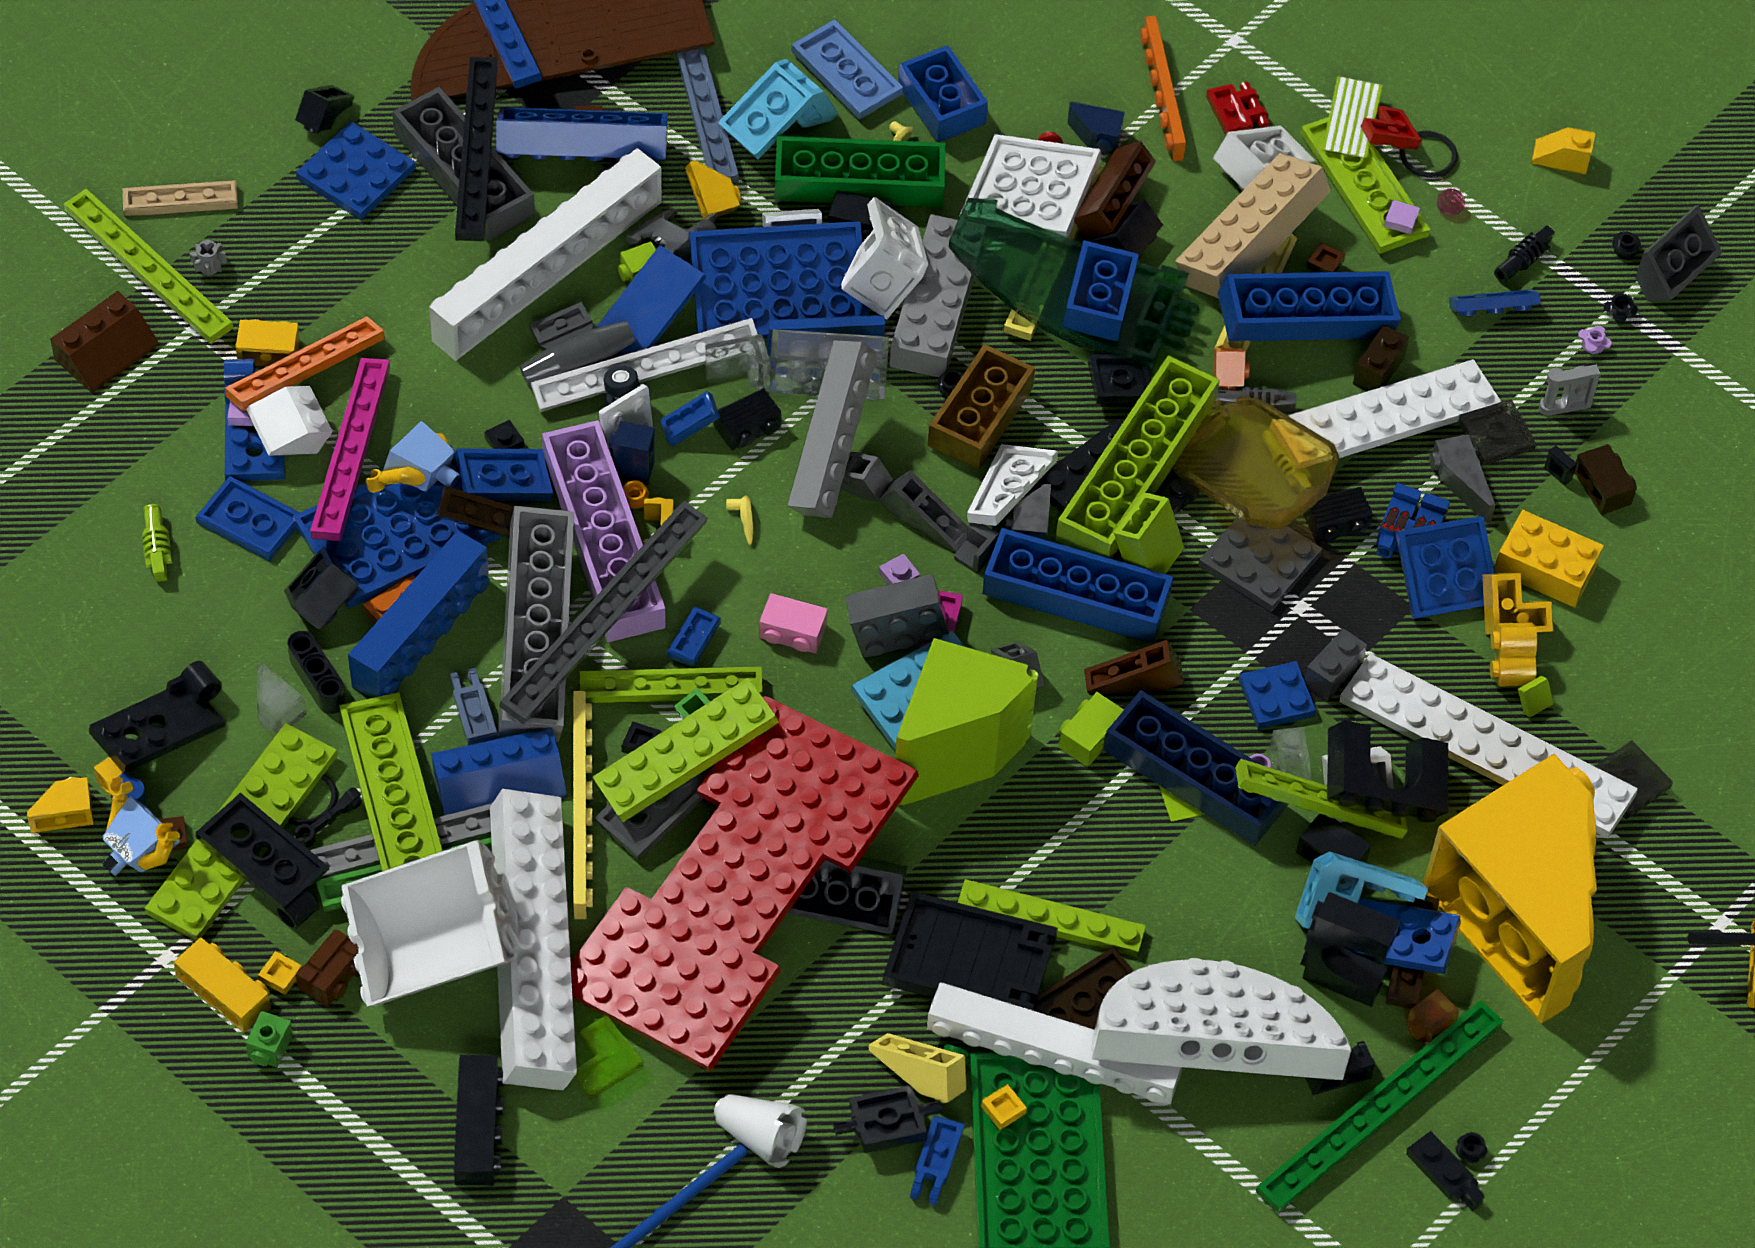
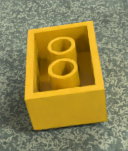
M1522 509L1499 551L1494 571L1495 573H1521L1522 585L1575 608L1598 566L1604 545Z

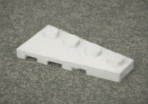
M1001 444L967 512L968 522L997 526L1058 461L1057 451Z

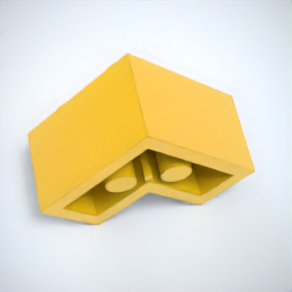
M1521 573L1482 574L1485 634H1491L1492 631H1496L1497 623H1533L1537 627V632L1553 631L1552 601L1522 602Z

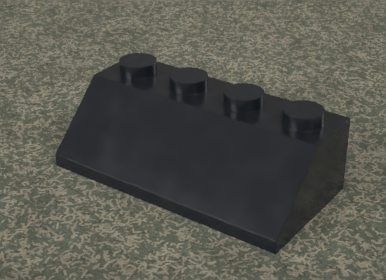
M862 857L852 872H849L825 860L787 914L893 935L908 866Z

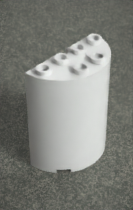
M475 840L341 885L343 891L341 903L348 915L350 924L348 926V935L353 944L357 943L359 949L358 954L354 957V964L361 976L362 986L360 993L367 1007H374L506 964L516 958L517 954L514 946L520 944V926L514 897L505 874H498L494 867L495 856L481 841Z

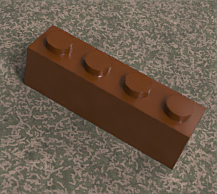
M1142 141L1117 148L1082 202L1074 217V222L1087 240L1114 231L1155 165L1156 160Z

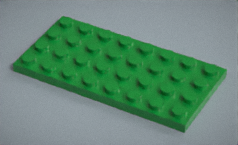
M970 1053L978 1248H1110L1100 1084L1090 1083L1085 1078L1072 1074H1061L1055 1069L1043 1065H1032L1024 1059L1011 1055ZM1008 1084L1027 1107L1025 1115L1000 1130L981 1107L983 1099Z

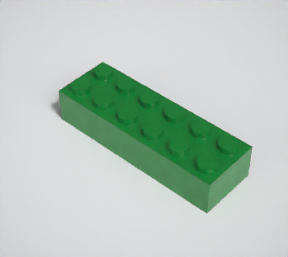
M777 136L774 201L833 203L836 191L839 190L869 198L875 197L878 200L891 202V206L943 208L945 143Z

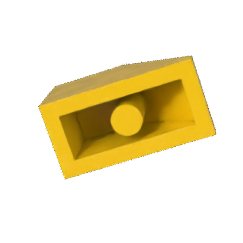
M1567 127L1538 138L1535 142L1531 164L1586 175L1592 154L1595 132Z
M696 160L689 162L685 170L702 218L705 219L712 213H716L717 217L735 212L740 206L741 194L736 185L733 186L731 179Z
M70 777L65 780L56 781L27 811L31 833L94 825L91 794L87 777Z

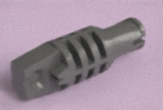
M1245 387L1237 391L1218 389L1215 407L1239 408L1244 413H1248L1249 410L1252 413L1261 411V414H1265V412H1269V414L1295 412L1296 393L1281 391L1275 388H1270V390L1262 388V390H1258V387H1254V390L1250 389V387Z

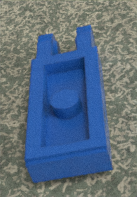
M933 1116L927 1140L924 1143L915 1169L916 1177L911 1189L910 1198L917 1200L922 1191L924 1178L935 1181L934 1187L930 1192L929 1204L937 1205L943 1184L947 1182L965 1124Z

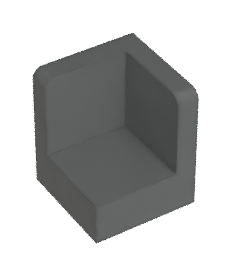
M970 523L967 530V540L954 554V560L978 573L991 558L999 533L984 524Z

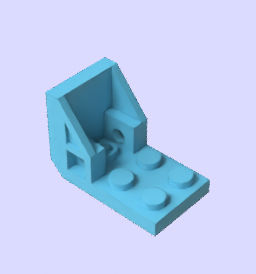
M784 59L775 62L723 116L718 124L756 159H759L777 141V136H781L794 122L802 128L830 122L839 113L821 88L790 61Z
M1329 851L1314 859L1294 918L1303 927L1309 929L1317 902L1321 901L1324 903L1328 892L1358 903L1363 885L1366 884V887L1383 893L1386 888L1391 889V892L1396 894V897L1414 902L1415 897L1424 900L1428 888L1417 879ZM1342 878L1345 879L1343 883L1339 884Z

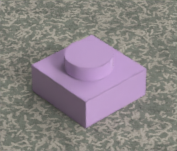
M904 553L879 566V574L888 585L920 577V573Z

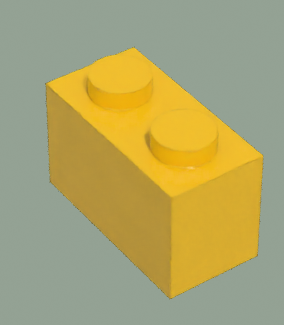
M257 319L240 320L236 342L237 359H254L255 366H269L297 352L300 343L298 323L261 321Z

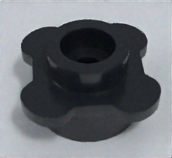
M1616 294L1612 297L1611 302L1604 304V310L1610 312L1618 323H1624L1627 317L1636 315L1638 312V307L1634 305L1633 299L1627 294Z

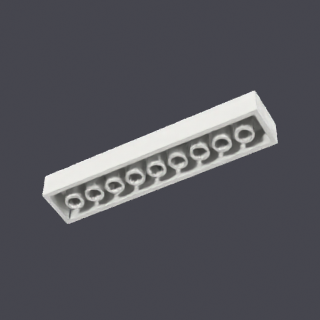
M638 148L629 155H624L616 165L609 170L603 171L595 181L588 186L582 187L574 197L562 202L557 210L549 216L541 218L536 226L528 232L520 234L515 242L507 248L499 250L494 258L486 264L478 266L474 273L465 280L457 282L448 293L436 298L429 306L432 342L453 360L457 361L661 203V166Z
M502 789L490 806L492 853L495 856L494 867L497 873L505 874L511 888L520 926V944L514 946L517 954L516 958L509 963L497 966L503 1084L564 1090L576 1075L577 1070L561 797Z

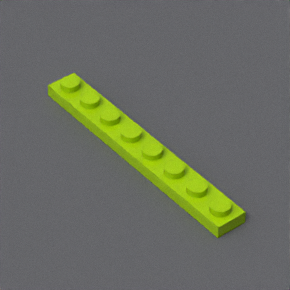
M84 189L64 203L65 211L210 344L233 329V323L227 316L90 191Z

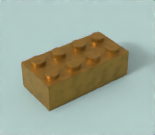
M984 344L930 423L927 446L979 470L1032 391L1035 367Z

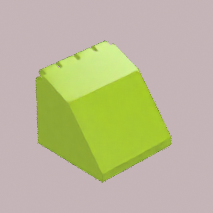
M933 638L896 738L895 759L917 769L919 777L904 796L900 805L910 804L994 777L1017 754L1031 736L1038 682L1037 671H1027V664Z

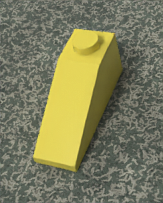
M889 1033L869 1044V1051L921 1095L945 1103L952 1101L955 1097L966 1091L965 1055Z

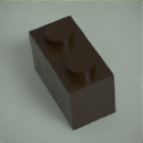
M1383 325L1358 361L1353 384L1366 391L1386 386L1405 358L1409 337Z
M1609 444L1578 454L1574 474L1601 515L1632 505L1637 490L1635 479L1633 476L1628 475L1623 467L1620 456L1614 453Z

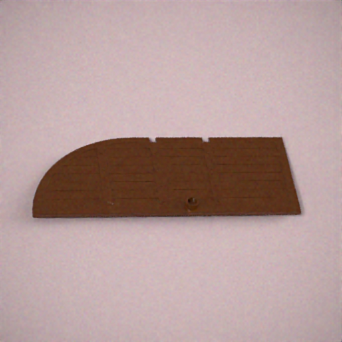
M505 0L540 71L541 81L715 45L702 0ZM474 3L464 7L448 18L436 29L422 47L412 72L411 101L437 87H440L451 100L466 97L470 57L498 58L496 90L514 87Z

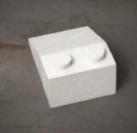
M1282 126L1228 132L1213 157L1221 166L1222 171L1230 175L1238 183V187L1242 191L1279 153L1312 164L1316 162Z

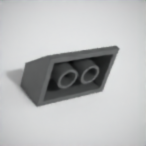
M1695 205L1643 252L1636 280L1647 301L1672 300L1723 253L1699 205Z

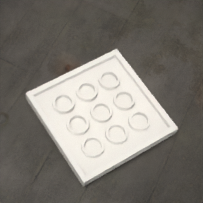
M995 134L961 211L960 220L989 228L1068 239L1075 223L1074 217L1085 199L1102 158L1101 150Z

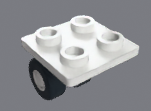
M623 365L609 369L603 379L604 388L607 392V406L599 411L600 426L608 448L611 433L617 432L620 421L653 427L649 388L645 384L639 386L636 370Z

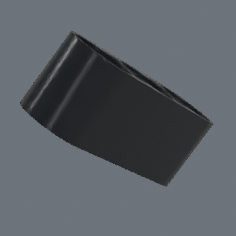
M307 631L294 632L290 635L287 642L291 665L318 707L327 714L338 713L340 711L339 705L345 704L344 686L341 678L311 633Z

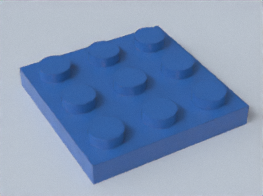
M350 121L296 172V178L359 220H363L416 169V162Z
M1484 516L1395 532L1412 619L1484 607L1482 574H1495Z

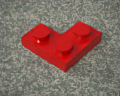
M1379 106L1376 114L1377 119L1364 117L1360 127L1370 143L1377 146L1384 144L1395 146L1399 149L1410 148L1418 150L1422 140L1403 109Z

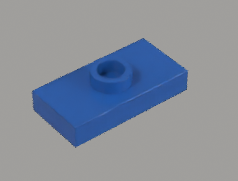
M706 391L662 418L660 422L667 443L675 446L719 419L720 415L713 395Z
M694 606L668 649L667 657L695 668L719 628L721 617Z

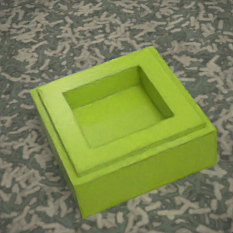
M1543 676L1518 688L1523 713L1528 717H1532L1554 704L1548 679Z

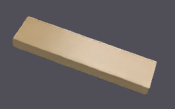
M236 180L122 188L124 216L238 209Z

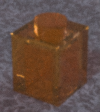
M1437 989L1410 1010L1406 1025L1414 1038L1421 1039L1427 1045L1457 1020L1459 1010Z

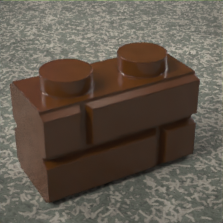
M334 929L296 974L299 990L310 997H314L316 1001L326 1007L334 999H341L348 988L347 983L353 976H360L354 964V957L359 952L357 943L353 944L347 935Z

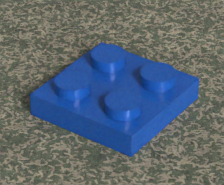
M1297 661L1239 675L1240 686L1258 730L1315 717L1316 708Z

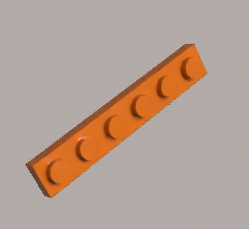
M1147 16L1145 17L1144 28H1140L1141 45H1146L1144 53L1146 66L1150 65L1151 67L1149 72L1150 85L1156 88L1154 101L1156 108L1161 110L1159 114L1160 127L1166 131L1164 135L1165 149L1170 150L1172 161L1184 160L1186 147L1183 127L1157 17Z
M366 316L225 387L226 397L242 411H245L249 405L284 387L294 386L384 340V330Z

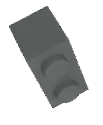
M1343 628L1308 665L1304 680L1307 688L1328 702L1363 664L1367 644Z

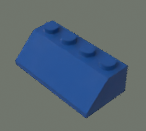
M552 727L431 753L433 774L444 816L492 804L502 789L561 797V799L567 798L560 755Z

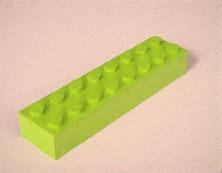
M1168 355L1059 517L1055 540L1071 548L1112 559L1119 549L1114 535L1115 530L1143 492L1156 493L1216 402L1220 379Z

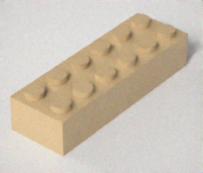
M1279 153L1175 260L1184 286L1219 298L1218 291L1227 274H1253L1331 192L1323 167Z

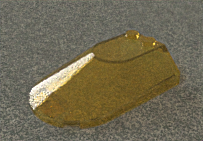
M1238 397L1237 402L1223 404L1220 400L1214 403L1172 469L1182 479L1246 524L1281 530L1326 496L1339 455L1331 441L1268 403L1256 398Z

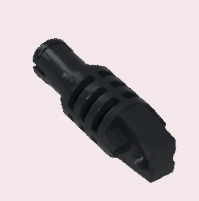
M1546 225L1536 234L1533 232L1529 233L1509 251L1508 258L1495 269V277L1500 282L1505 283L1519 270H1527L1550 249L1548 244L1551 242L1555 231Z

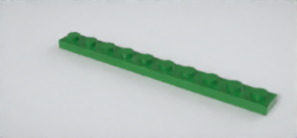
M1480 1000L1257 1186L1256 1193L1279 1214L1500 1029L1504 1020Z

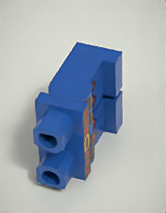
M1396 483L1393 496L1379 529L1376 545H1378L1377 555L1388 559L1392 558L1394 551L1399 553L1395 533L1399 530L1444 523L1450 501L1425 492L1415 520H1413L1418 509L1422 491Z

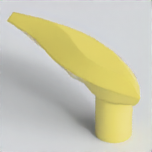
M893 121L889 126V130L896 134L893 141H908L913 132V127H904L898 122Z
M746 495L742 499H727V511H740L744 533L748 544L751 545L753 540V511L750 498Z

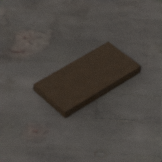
M1113 946L1039 993L1037 1003L1031 1004H1034L1035 1012L1095 1030L1099 1010L1106 994L1119 980L1134 972V970Z

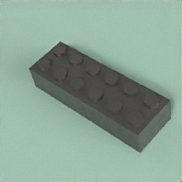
M437 87L392 111L394 133L457 205L465 115L444 91ZM493 147L491 149L485 238L487 241L535 216L534 194Z

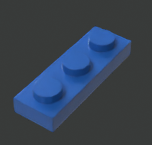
M1529 289L1449 297L1450 308L1459 312V315L1470 316L1475 315L1476 310L1484 309L1487 310V313L1504 312L1506 307H1514V310L1517 311L1531 310V305L1540 304V293Z

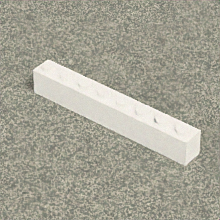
M941 982L928 1013L927 1030L933 1031L938 1036L953 1037L962 1040L970 1046H982L994 1050L999 1055L1018 1057L1032 1065H1043L1053 1068L1061 1074H1072L1085 1078L1093 1084H1105L1116 1088L1122 1093H1134L1146 1097L1154 1103L1163 1102L1171 1105L1182 1072V1067L1092 1060L1091 1048L1094 1029Z

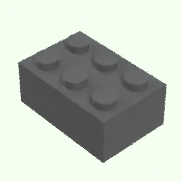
M933 574L845 595L850 624L863 658L879 656L882 653L932 642L933 638L940 640L943 635L949 634L945 608Z

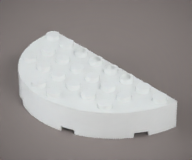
M1190 958L1189 960H1175L1149 965L1119 980L1108 991L1101 1004L1091 1052L1092 1060L1343 1080L1351 1049L1344 1032L1335 1019L1299 987L1290 985L1261 971L1236 965L1231 961L1224 960L1218 962Z

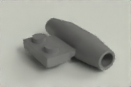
M582 302L529 324L531 333L541 351H544L520 366V370L527 386L531 388V382L606 361L634 343L635 339L627 321L594 328L592 319Z

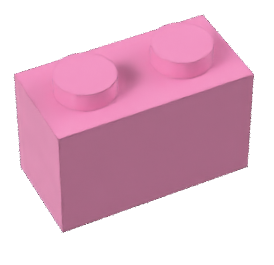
M770 593L759 622V638L772 644L779 643L793 647L801 652L808 651L816 654L827 627L828 609Z

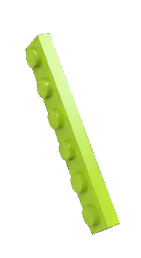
M761 667L579 671L580 691H586V703L681 701L696 688H699L709 700H713L746 678L750 679L763 698Z
M1240 759L1235 767L1238 787L1249 793L1263 795L1275 801H1282L1304 810L1314 811L1329 818H1336L1358 827H1365L1400 839L1408 831L1405 817H1395L1391 815V812L1384 810L1378 812L1367 811L1365 806L1360 805L1343 806L1339 804V801L1327 799L1326 785L1244 759Z
M967 879L964 880L958 903L1057 927V937L1106 950L1114 946L1119 953L1137 958L1146 925Z

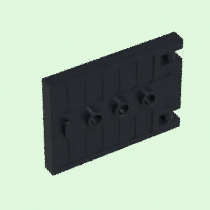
M911 891L883 974L882 985L934 998L941 982L1034 1011V1004L1031 1003H1037L1051 958L1052 945H1055L1058 928Z

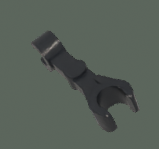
M354 787L348 789L336 803V806L331 810H326L314 823L297 826L294 831L295 838L298 839L302 834L308 833L310 835L302 841V844L305 847L312 846L316 841L315 834L326 825L332 824L339 815L354 810L362 804L361 793Z

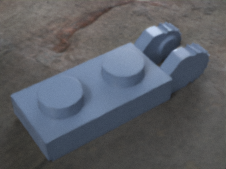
M468 669V680L471 686L461 688L457 672L450 673L453 698L467 745L498 739L483 684L479 682L476 669Z

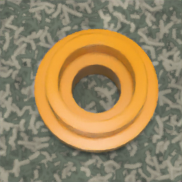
M629 481L622 487L630 509L643 507L644 499H649V491L640 481Z

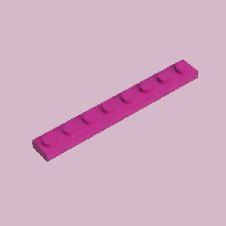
M360 359L310 533L312 539L341 541L391 369L389 360Z

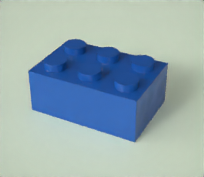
M948 45L899 64L898 82L903 86V93L937 142L986 124L988 101Z
M1083 241L1062 328L1118 341L1139 254Z

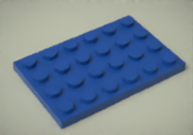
M860 221L689 232L692 266L703 272L706 276V279L694 293L697 333L752 318L759 339H766L768 337V322L770 320L869 316V307L843 291L841 283L854 256L862 244Z
M454 450V456L450 464V468L458 473L455 461L456 452ZM459 478L452 488L462 491ZM439 481L427 491L400 483L385 485L383 490L376 493L370 492L366 483L356 487L341 541L311 538L310 530L318 505L293 516L296 528L314 556L324 546L355 576L359 585L356 587L357 592L349 602H344L348 609L381 594L413 575L417 577L457 530L484 546L503 536L437 517L436 514L442 491L446 487Z

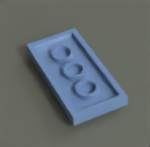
M835 19L792 44L791 52L859 120L903 94V86Z

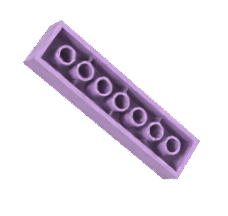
M599 420L542 433V450L562 511L574 512L573 544L592 599L604 589L643 546ZM655 580L605 634L607 642L665 628V606Z

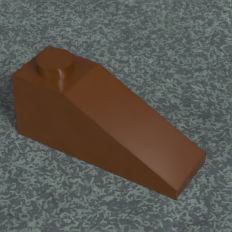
M1168 640L1084 669L1086 688L1089 695H1094L1096 692L1101 695L1138 694L1140 690L1145 693H1158L1184 683L1181 660Z

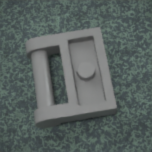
M1597 364L1578 366L1565 371L1560 368L1550 369L1547 375L1548 386L1545 397L1541 399L1539 405L1540 413L1551 416L1591 408L1600 377ZM1565 385L1562 398L1556 400L1559 386Z

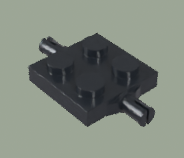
M911 1085L849 1098L851 1119L833 1122V1128L836 1136L855 1132L860 1138L864 1153L926 1141L927 1130L924 1124V1117L942 1114V1105L940 1100L921 1104L915 1097Z

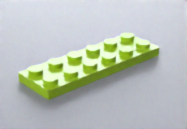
M1329 117L1301 127V135L1379 254L1429 236L1430 228L1420 213L1411 234L1384 227L1393 200L1412 206L1414 204L1374 144L1370 143L1367 158L1324 150L1322 145Z
M746 678L594 775L593 779L623 823L778 724L779 721L750 679Z

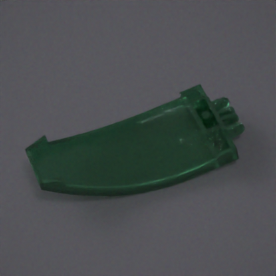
M983 198L967 199L949 239L948 247L987 289L1020 316L1073 345L1097 354H1115L1127 358L1129 363L1141 366V364L1148 365L1150 371L1153 370L1162 347L1174 349L1175 351L1184 350L1186 342L1182 338L1189 337L1191 328L1195 324V320L1192 317L1198 315L1200 311L1199 305L1182 298L1187 286L1189 273L1166 265H1162L1158 269L1137 262L1118 341L1062 327L1083 243L1051 232L998 209V200Z

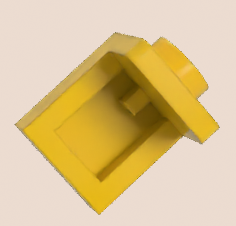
M661 497L644 499V520H660L662 525L673 513V499Z

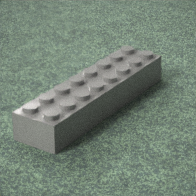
M514 506L510 523L500 702L568 628L574 512ZM566 678L524 725L500 707L498 737H509L552 727L555 740L559 742L564 724Z

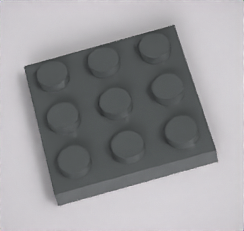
M1249 503L1201 557L1198 566L1272 612L1321 556L1323 548Z

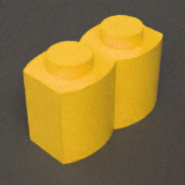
M1497 623L1496 631L1491 632V648L1496 649L1495 661L1490 662L1491 679H1495L1499 687L1524 686L1536 679L1537 627L1533 623Z

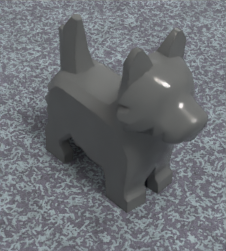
M664 210L662 214L657 215L655 218H649L638 229H634L627 235V243L630 244L628 250L651 241L656 249L661 245L687 262L691 258L689 232L719 230L714 225L718 215L712 213L691 228L683 229L670 222L678 213L677 210Z

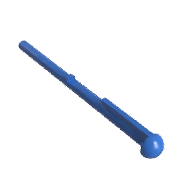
M739 1144L667 1203L659 1206L652 1215L610 1248L633 1247L748 1154L746 1147Z

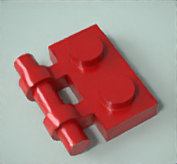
M1249 82L1242 83L1239 86L1240 91H1236L1233 83L1207 90L1206 98L1225 136L1228 132L1253 129L1252 122L1257 123L1260 128L1270 126L1268 112L1265 107L1260 105L1258 101L1259 95ZM1243 103L1248 105L1250 109L1246 110Z

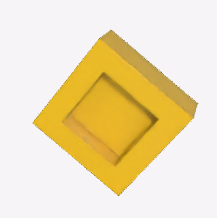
M275 951L259 972L258 980L286 995L295 983L296 974L301 970L302 965Z
M1008 1084L983 1099L981 1107L1000 1130L1025 1115L1027 1107Z

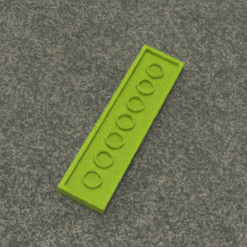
M400 693L339 705L382 872L442 852Z
M285 723L219 811L241 792L284 828L322 778L323 774H325L337 758V749ZM237 829L233 832L232 836L236 839H243L249 832L245 829ZM197 839L146 905L145 912L150 917L197 941L200 937L202 938L245 879ZM258 848L254 855L262 858L268 848Z

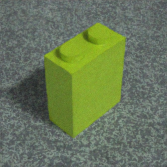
M1146 492L1142 493L1114 532L1124 563L1162 574L1167 573L1184 549L1169 498Z

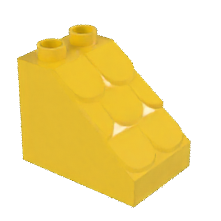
M1555 753L1438 827L1423 885L1428 888L1426 895L1440 899L1438 909L1441 912L1460 915L1461 924L1459 932L1540 1024H1543L1570 1006L1572 997L1580 986L1583 966L1589 959L1593 947L1594 921L1591 896L1597 891L1594 867L1596 849V822L1593 802L1595 797L1594 786L1583 770L1578 767L1568 769Z

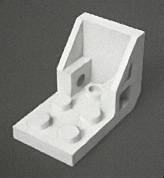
M873 197L867 204L873 231L859 246L841 283L843 291L879 315H883L885 319H888L923 278L928 261L918 226Z

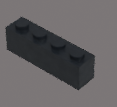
M459 1055L454 1152L455 1185L494 1186L495 1174H501V1154L495 1153L496 1144H502V1125H497V1115H503L504 1097L498 1096V1087H504L505 1084H503V1069L499 1067L498 1055Z

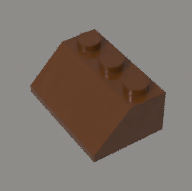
M116 291L50 339L54 360L91 393L159 345L157 338L137 307L119 291Z

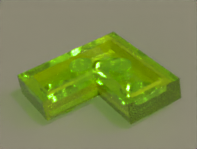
M607 1015L580 1031L581 1039L595 1057L576 1068L577 1073L573 1078L590 1100L643 1067L641 1057Z

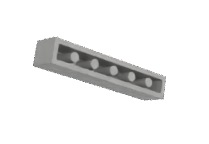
M833 341L787 505L804 516L832 518L878 354V352L862 342Z

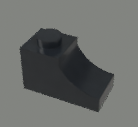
M333 85L305 89L295 121L303 124V128L312 133L330 130L337 117L345 109L352 106L355 96Z

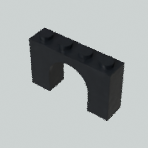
M1344 720L1328 728L1327 799L1339 801V804L1343 806H1365L1367 811L1372 812L1389 811L1395 817H1417L1418 821L1426 823L1434 822L1436 818L1448 813L1447 742L1422 737L1407 744L1405 782L1401 790H1394L1382 783L1373 770L1370 756L1371 726Z
M1328 892L1324 903L1321 901L1317 902L1311 917L1313 920L1308 930L1309 937L1304 947L1306 951L1300 965L1305 966L1302 979L1372 1007L1383 985L1388 967L1354 954L1343 946L1385 961L1396 938L1400 921Z

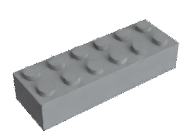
M930 214L922 240L928 266L923 278L904 300L891 343L889 367L934 377H940L948 370L984 248L986 226Z

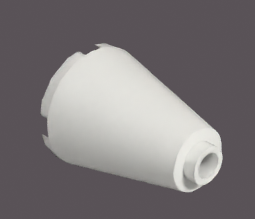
M729 1094L719 1099L714 1108V1115L718 1125L774 1167L781 1168L790 1161L785 1158L790 1151L797 1152L805 1134L807 1119L801 1116V1113L805 1112V1110L797 1105Z

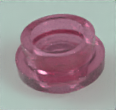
M1446 189L1437 198V207L1444 214L1457 215L1464 209L1465 200L1462 193L1456 189Z

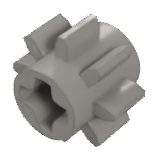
M209 239L199 244L196 243V252L190 253V260L194 264L195 272L201 271L207 276L218 271L221 272V263L227 262L226 252L222 251L221 243L216 244Z

